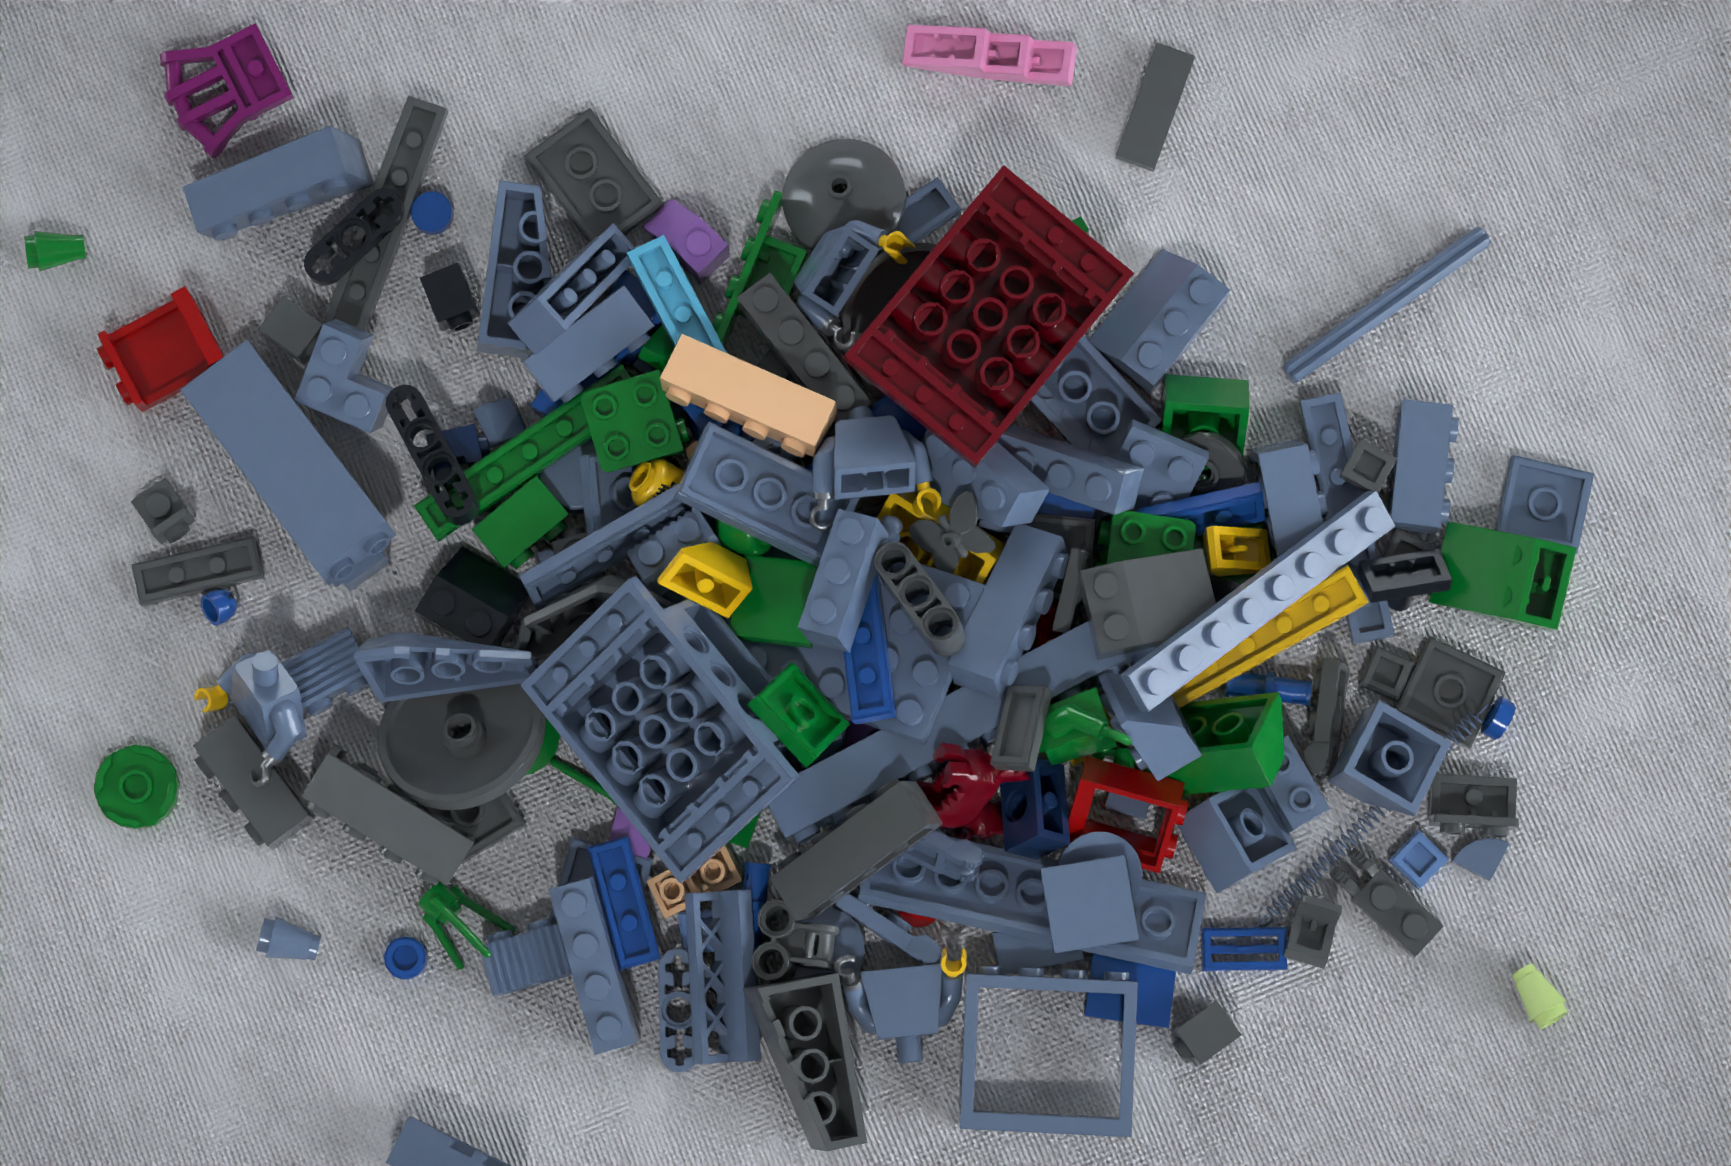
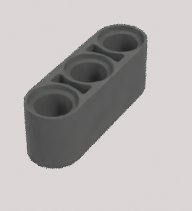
M889 542L882 545L874 556V565L884 587L935 654L943 657L957 654L965 644V632L956 611L908 547L899 542ZM895 563H906L899 572H887L889 567ZM919 594L929 595L924 603L918 605L911 604L915 596ZM946 625L953 627L948 635L942 637L934 636L935 631L939 627Z

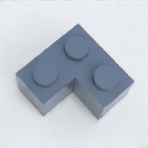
M338 319L324 323L294 401L368 433L382 428L388 415L385 405L386 398L394 388L360 374L374 335Z

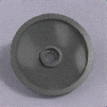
M856 139L831 140L807 151L791 168L783 188V211L788 226L795 237L812 251L825 232L843 227L853 220H860L886 230L889 235L898 227L905 209V186L897 165L880 148ZM840 183L847 185V189L843 193H835L833 191L834 187Z

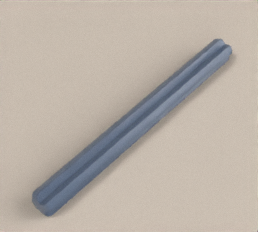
M1476 227L1285 362L1283 370L1287 377L1293 383H1297L1485 250L1491 243L1488 235L1481 227Z

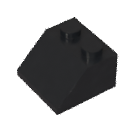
M462 546L435 576L416 607L415 612L422 620L459 641L499 647L527 602L529 595L519 578Z

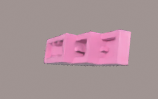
M908 25L902 64L905 67L983 79L1072 86L1077 46L1074 42L1033 40L1030 35L990 33L986 28Z

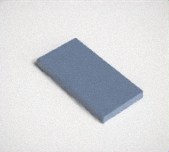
M708 421L674 499L816 567L819 566L831 528L827 531H817L811 526L809 521L810 512L818 504V499H812V471ZM860 497L838 500L828 499V510L818 511L814 516L815 523L821 527H825L831 522L833 523L838 509L854 512Z

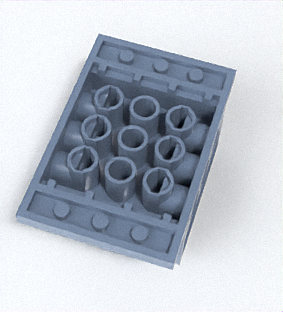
M637 576L628 579L520 685L679 883L689 879L799 777L798 773L777 749L783 743L747 705L772 681V678L718 613L690 599L663 609Z

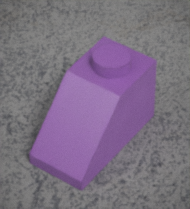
M672 198L642 226L653 239L664 235L679 264L700 284L730 257L728 244L698 215Z

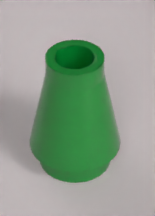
M34 231V235L24 236L28 269L39 268V272L75 260L86 259L83 234L69 235Z

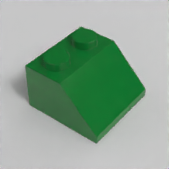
M1165 374L1160 431L1178 439L1183 435L1197 431L1217 433L1230 440L1241 452L1243 458L1250 409L1249 380ZM1207 466L1202 471V474L1212 473L1211 469Z

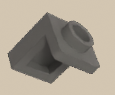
M1302 895L1293 914L1283 957L1324 969L1328 961L1335 927L1340 918L1342 906L1332 903L1324 897Z

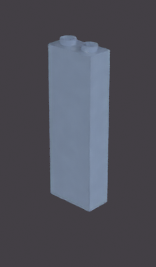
M248 340L244 341L180 389L328 585L350 576L357 564L369 555H376L382 552L388 546L390 539L396 536V533Z

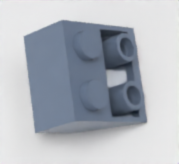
M1104 673L1098 677L1105 691L1104 694L1100 695V700L1110 717L1113 718L1110 720L1111 725L1114 729L1128 735L1132 739V744L1130 745L1132 747L1129 748V751L1141 770L1148 767L1156 780L1159 781L1202 756L1187 722L1172 695L1149 712L1140 711L1123 682L1121 674Z

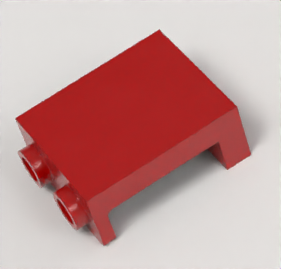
M186 286L171 293L173 300L110 334L105 330L97 334L102 343V346L96 348L99 356L108 370L115 367L122 380L115 384L127 406L134 403L142 413L180 393V389L225 356Z

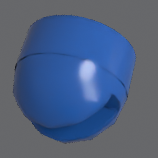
M213 590L201 597L202 610L209 622L215 626L228 621L237 611V601L235 598H230L231 592L228 590Z

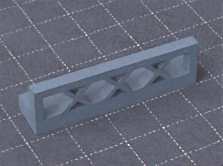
M751 890L685 893L694 1065L760 1061L759 1026L743 991V988L757 985L756 973L752 967L755 947ZM700 901H712V920L708 926L701 920ZM707 944L714 949L715 962L710 969L703 962V950ZM710 986L717 992V1005L713 1011L706 1006L705 994ZM713 1029L719 1035L720 1054H709L708 1036Z

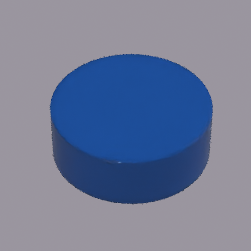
M431 191L419 195L411 208V216L415 226L421 232L428 235L443 233L450 227L453 221L454 213L450 201L438 192Z
M1500 696L1488 711L1481 727V733L1493 740L1499 739L1508 728L1516 710L1515 703Z
M400 937L393 940L386 948L384 962L387 970L393 976L402 980H411L424 972L428 963V954L424 945L418 940L411 937Z

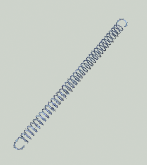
M1486 704L1480 710L1477 716H1474L1471 713H1466L1468 720L1461 718V723L1463 726L1455 724V728L1458 732L1450 729L1449 733L1452 736V738L1448 735H1443V737L1445 739L1446 737L1449 738L1458 746H1460L1459 742L1455 739L1452 732L1457 734L1463 740H1466L1462 733L1459 731L1457 726H1459L1460 728L1465 730L1469 735H1471V732L1468 730V728L1465 726L1462 720L1470 724L1473 728L1477 729V727L1471 721L1468 715L1472 716L1481 724H1483V722L1478 716L1489 706V704ZM1376 806L1378 810L1374 807H1369V810L1372 813V815H1370L1367 812H1364V817L1367 821H1365L1362 818H1358V822L1361 825V827L1355 823H1352V827L1355 830V832L1350 829H1346L1349 837L1341 834V839L1345 844H1343L1339 840H1335V844L1337 845L1339 850L1334 846L1330 845L1329 848L1332 854H1330L1327 851H1324V855L1327 860L1318 856V860L1322 866H1320L1316 862H1312V865L1316 872L1311 868H1306L1310 877L1304 873H1301V877L1305 883H1303L1299 879H1295V882L1300 889H1298L1296 886L1292 884H1289V887L1293 894L1287 890H1283L1287 899L1278 895V899L1282 905H1280L1276 901H1272V904L1274 908L1277 910V912L1271 907L1267 906L1266 909L1272 917V919L1267 924L1261 926V923L1267 917V915H1265L1261 919L1259 926L1266 927L1274 920V916L1272 915L1270 910L1276 913L1279 917H1283V915L1278 910L1275 904H1277L1286 912H1288V909L1280 898L1285 900L1291 906H1294L1293 902L1288 897L1286 892L1299 901L1300 898L1297 896L1293 888L1298 890L1303 895H1306V893L1301 888L1298 882H1300L1309 890H1311L1310 885L1307 883L1303 876L1308 878L1314 884H1317L1316 880L1309 872L1310 870L1319 878L1323 879V876L1317 870L1315 865H1317L1326 873H1328V870L1320 859L1325 861L1331 867H1334L1333 863L1330 861L1326 853L1330 855L1332 858H1334L1336 861L1340 862L1339 858L1334 853L1332 848L1339 852L1341 855L1346 856L1343 850L1338 845V843H1340L1346 849L1351 851V848L1349 847V845L1343 837L1348 839L1354 845H1357L1356 841L1350 835L1349 831L1356 835L1359 839L1363 840L1362 836L1359 834L1355 826L1361 829L1364 833L1369 834L1366 828L1361 823V821H1363L1372 829H1374V826L1369 821L1366 815L1370 816L1377 823H1380L1379 819L1375 816L1372 809L1379 813L1382 817L1386 818L1382 810L1378 806Z

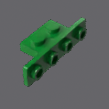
M774 191L771 201L763 200L756 218V222L761 224L756 238L748 237L741 254V260L746 261L741 275L733 274L725 297L729 298L730 302L725 314L718 312L712 326L724 348L738 315L743 316L738 309L737 297L768 273L772 274L790 297L795 286V278L802 269L806 259V250L770 237L784 203L783 193L779 191Z

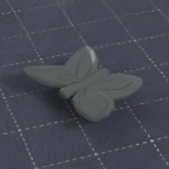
M969 491L957 496L950 508V521L947 515L943 514L937 519L939 524L933 520H918L909 527V533L913 542L922 550L932 553L934 564L939 570L953 574L959 564V556L966 558L968 551L985 553L995 549V542L986 532L976 526L979 517L978 508L973 493Z

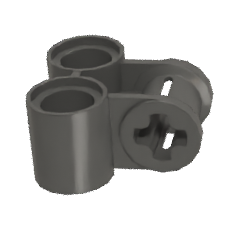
M771 900L761 907L757 916L758 925L764 934L771 937V942L760 945L754 951L752 957V967L760 978L771 983L792 979L796 974L798 966L835 971L832 957L835 936L840 935V927L818 923H803V920L796 921L782 900ZM786 910L789 914L788 926L782 931L775 932L772 927V919L777 912ZM780 952L784 958L783 967L779 972L769 974L766 969L767 959L770 955Z

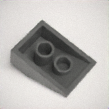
M1203 549L1115 562L1080 570L1078 576L1097 660L1158 647L1216 604Z

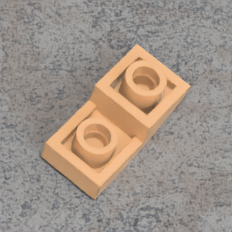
M726 843L689 879L682 883H679L670 870L646 882L664 919H668L686 910L685 893L726 891L742 883L744 875L728 843Z

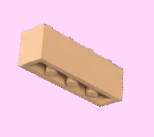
M681 334L660 377L662 390L666 392L665 396L671 401L682 406H688L689 403L704 408V413L711 419L721 423H727L728 420L743 426L742 430L748 435L759 440H765L766 437L772 438L782 443V449L798 457H804L805 453L812 457L816 455L837 414L836 401L684 334Z

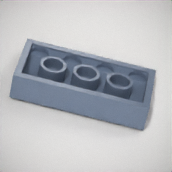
M1085 336L1080 339L1030 400L1070 444L1113 458L1132 419L1155 429H1158L1162 423V419Z

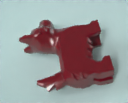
M942 742L933 754L934 761L938 762L949 760L950 762L945 766V770L935 777V782L916 781L943 823L941 826L954 828L955 834L961 840L966 839L970 841L973 838H990L995 835H1003L1001 801L991 798L1001 783L1027 781L1030 779V776L1026 771L996 770L990 765L992 756L988 752L984 753L981 749L974 750L970 748L968 750L963 749L959 745Z

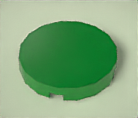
M140 745L127 746L106 757L96 772L94 783L95 797L106 818L121 827L138 830L155 826L168 817L178 801L180 790L177 770L168 757L152 747Z

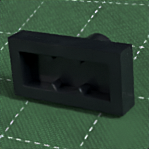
M1439 548L1359 561L1357 569L1358 576L1370 603L1387 600L1388 606L1396 611L1407 610L1411 606L1413 596L1449 591L1452 583V577Z

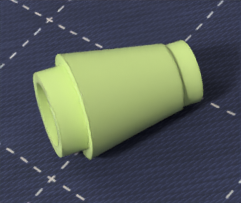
M1533 963L1521 968L1511 976L1530 1023L1535 1022L1540 1030L1554 1024L1569 1013L1564 1005L1567 1000L1536 969Z

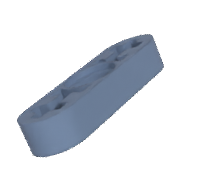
M677 947L667 951L661 957L658 966L660 1056L663 1064L669 1070L685 1072L694 1066L693 1031L692 1035L689 1033L683 1034L684 1048L691 1049L692 1055L684 1059V1064H679L677 1057L670 1056L669 1049L677 1045V1033L668 1035V1027L676 1030L692 1027V1013L688 1020L683 1022L673 1020L668 1014V1004L674 998H684L691 1005L689 991L675 990L670 993L667 992V984L670 986L676 985V974L674 971H668L667 965L675 961V955H680L683 963H689L688 949ZM689 970L682 974V986L690 984Z

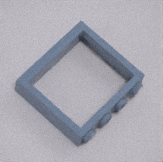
M976 965V974H966L960 1129L1132 1137L1138 981H1129V972L1104 971V979H1086L1087 970L1061 969V977H1044V968L1019 967L1018 975H1001V966ZM979 987L1124 994L1119 1117L974 1110Z

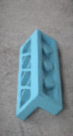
M662 235L627 252V259L674 348L681 334H684L727 353L665 236Z

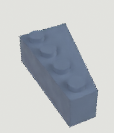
M328 126L185 185L183 190L197 233L213 238L216 241H221L234 237L238 234V230L262 225L272 221L274 218L373 186L374 182L360 140L332 126Z
M499 180L476 352L526 358L533 352L519 339L507 323L552 278L541 186Z
M1298 440L1246 449L1249 464L1258 462L1261 476L1256 477V482H1260L1263 491L1264 509L1268 508L1269 516L1265 517L1263 525L1264 529H1267L1270 549H1276L1277 557L1273 558V561L1323 524L1322 516L1328 514L1325 495L1323 491L1316 490L1314 475L1320 474L1316 451L1309 450L1308 444Z

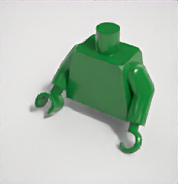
M1096 687L1049 705L1039 753L1046 752L1051 765L1087 755L1100 760L1107 758L1113 760L1112 763L1133 769L1136 764L1129 749H1114L1117 747L1115 741L1129 746L1132 744V739L1128 735L1110 727Z

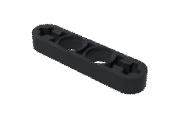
M412 385L395 387L386 398L385 405L435 502L450 523L454 525L470 523L479 513L480 503L427 402L419 390ZM407 399L417 416L412 421L404 412L401 404ZM425 429L434 431V438L429 445L417 447L413 444L414 437L418 432ZM441 462L450 463L452 469L446 478L441 480L431 478V471L435 465ZM454 488L465 506L459 511L455 508L454 502L447 492Z

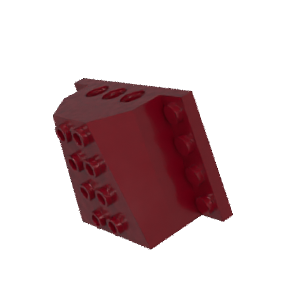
M1003 165L842 359L975 468L1135 273Z

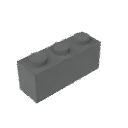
M235 715L193 745L200 755L194 761L209 780L214 776L217 777L225 788L219 792L220 796L233 813L239 809L243 812L249 821L244 828L258 846L265 842L268 847L274 850L314 820L274 765L271 767V778L265 786L255 787L250 781V774L252 772L257 774L258 781L262 777L260 765L264 760L262 757L263 750L242 721Z

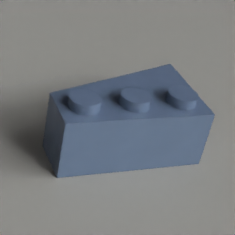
M929 430L926 431L921 441L926 447L933 481H929L930 488L935 489L940 494L941 503L952 507L957 496L969 491L973 493L976 500L979 519L999 527L1032 523L1050 488L998 442L993 445L974 468ZM916 484V485H915V492L918 493V488H917V484Z
M411 1116L408 1117L386 1161L391 1166H511Z

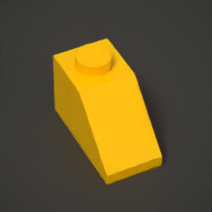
M714 542L681 548L657 578L658 584L726 618L732 615L753 589L747 560Z

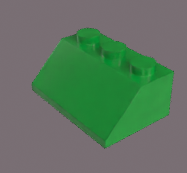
M1279 692L1193 701L1180 708L1202 754L1201 757L1166 776V778L1185 783L1182 796L1209 792L1222 793L1229 790L1249 788L1261 789L1272 786L1285 758L1282 698ZM1148 767L1145 768L1148 773L1152 774Z

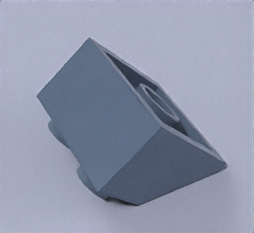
M1379 700L1362 711L1327 781L1364 803L1414 816L1451 742Z
M1262 788L1229 790L1219 793L1186 812L1183 825H1177L1183 839L1191 848L1203 869L1205 877L1210 881L1216 893L1242 881L1297 849Z

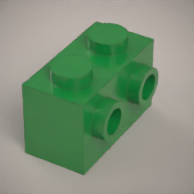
M535 476L472 528V532L503 569H506L511 564L517 570L535 555L531 549L534 544L542 538L549 543L567 528L563 520L569 514L541 480Z

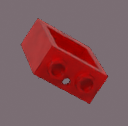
M1086 756L1068 818L1070 843L1076 838L1091 832L1112 833L1126 840L1134 848L1140 859L1142 869L1160 873L1164 857L1172 859L1179 835L1172 833L1174 824L1182 826L1186 816L1189 801L1181 799L1185 783L1166 777L1157 781L1151 773ZM1095 788L1165 807L1166 810L1158 837L1153 838L1088 820L1087 816Z

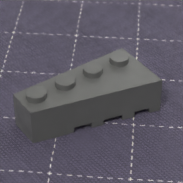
M818 973L743 988L811 1149L831 1151L867 1143L839 973Z

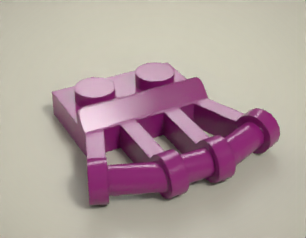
M256 23L209 47L166 51L160 54V65L165 67L167 92L164 94V98L169 106H174L179 116L177 123L180 129L190 133L205 146L204 152L211 158H216L223 152L229 140L246 122L256 120L259 115L294 98ZM216 62L217 66L182 83L181 66L191 63ZM223 79L225 80L229 91L195 108L192 107L188 99L191 95ZM235 104L239 108L216 134L202 123L203 120Z

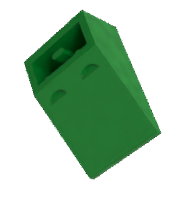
M1448 521L1440 553L1452 577V583L1449 591L1430 593L1428 603L1549 632L1556 631L1559 627L1577 548L1534 537Z

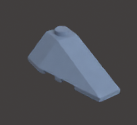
M389 633L382 637L369 638L354 651V660L379 703L522 684L538 668L530 651L414 633Z

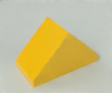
M1226 526L1206 527L1202 541L1209 573L1219 577L1258 573L1271 563L1267 529Z

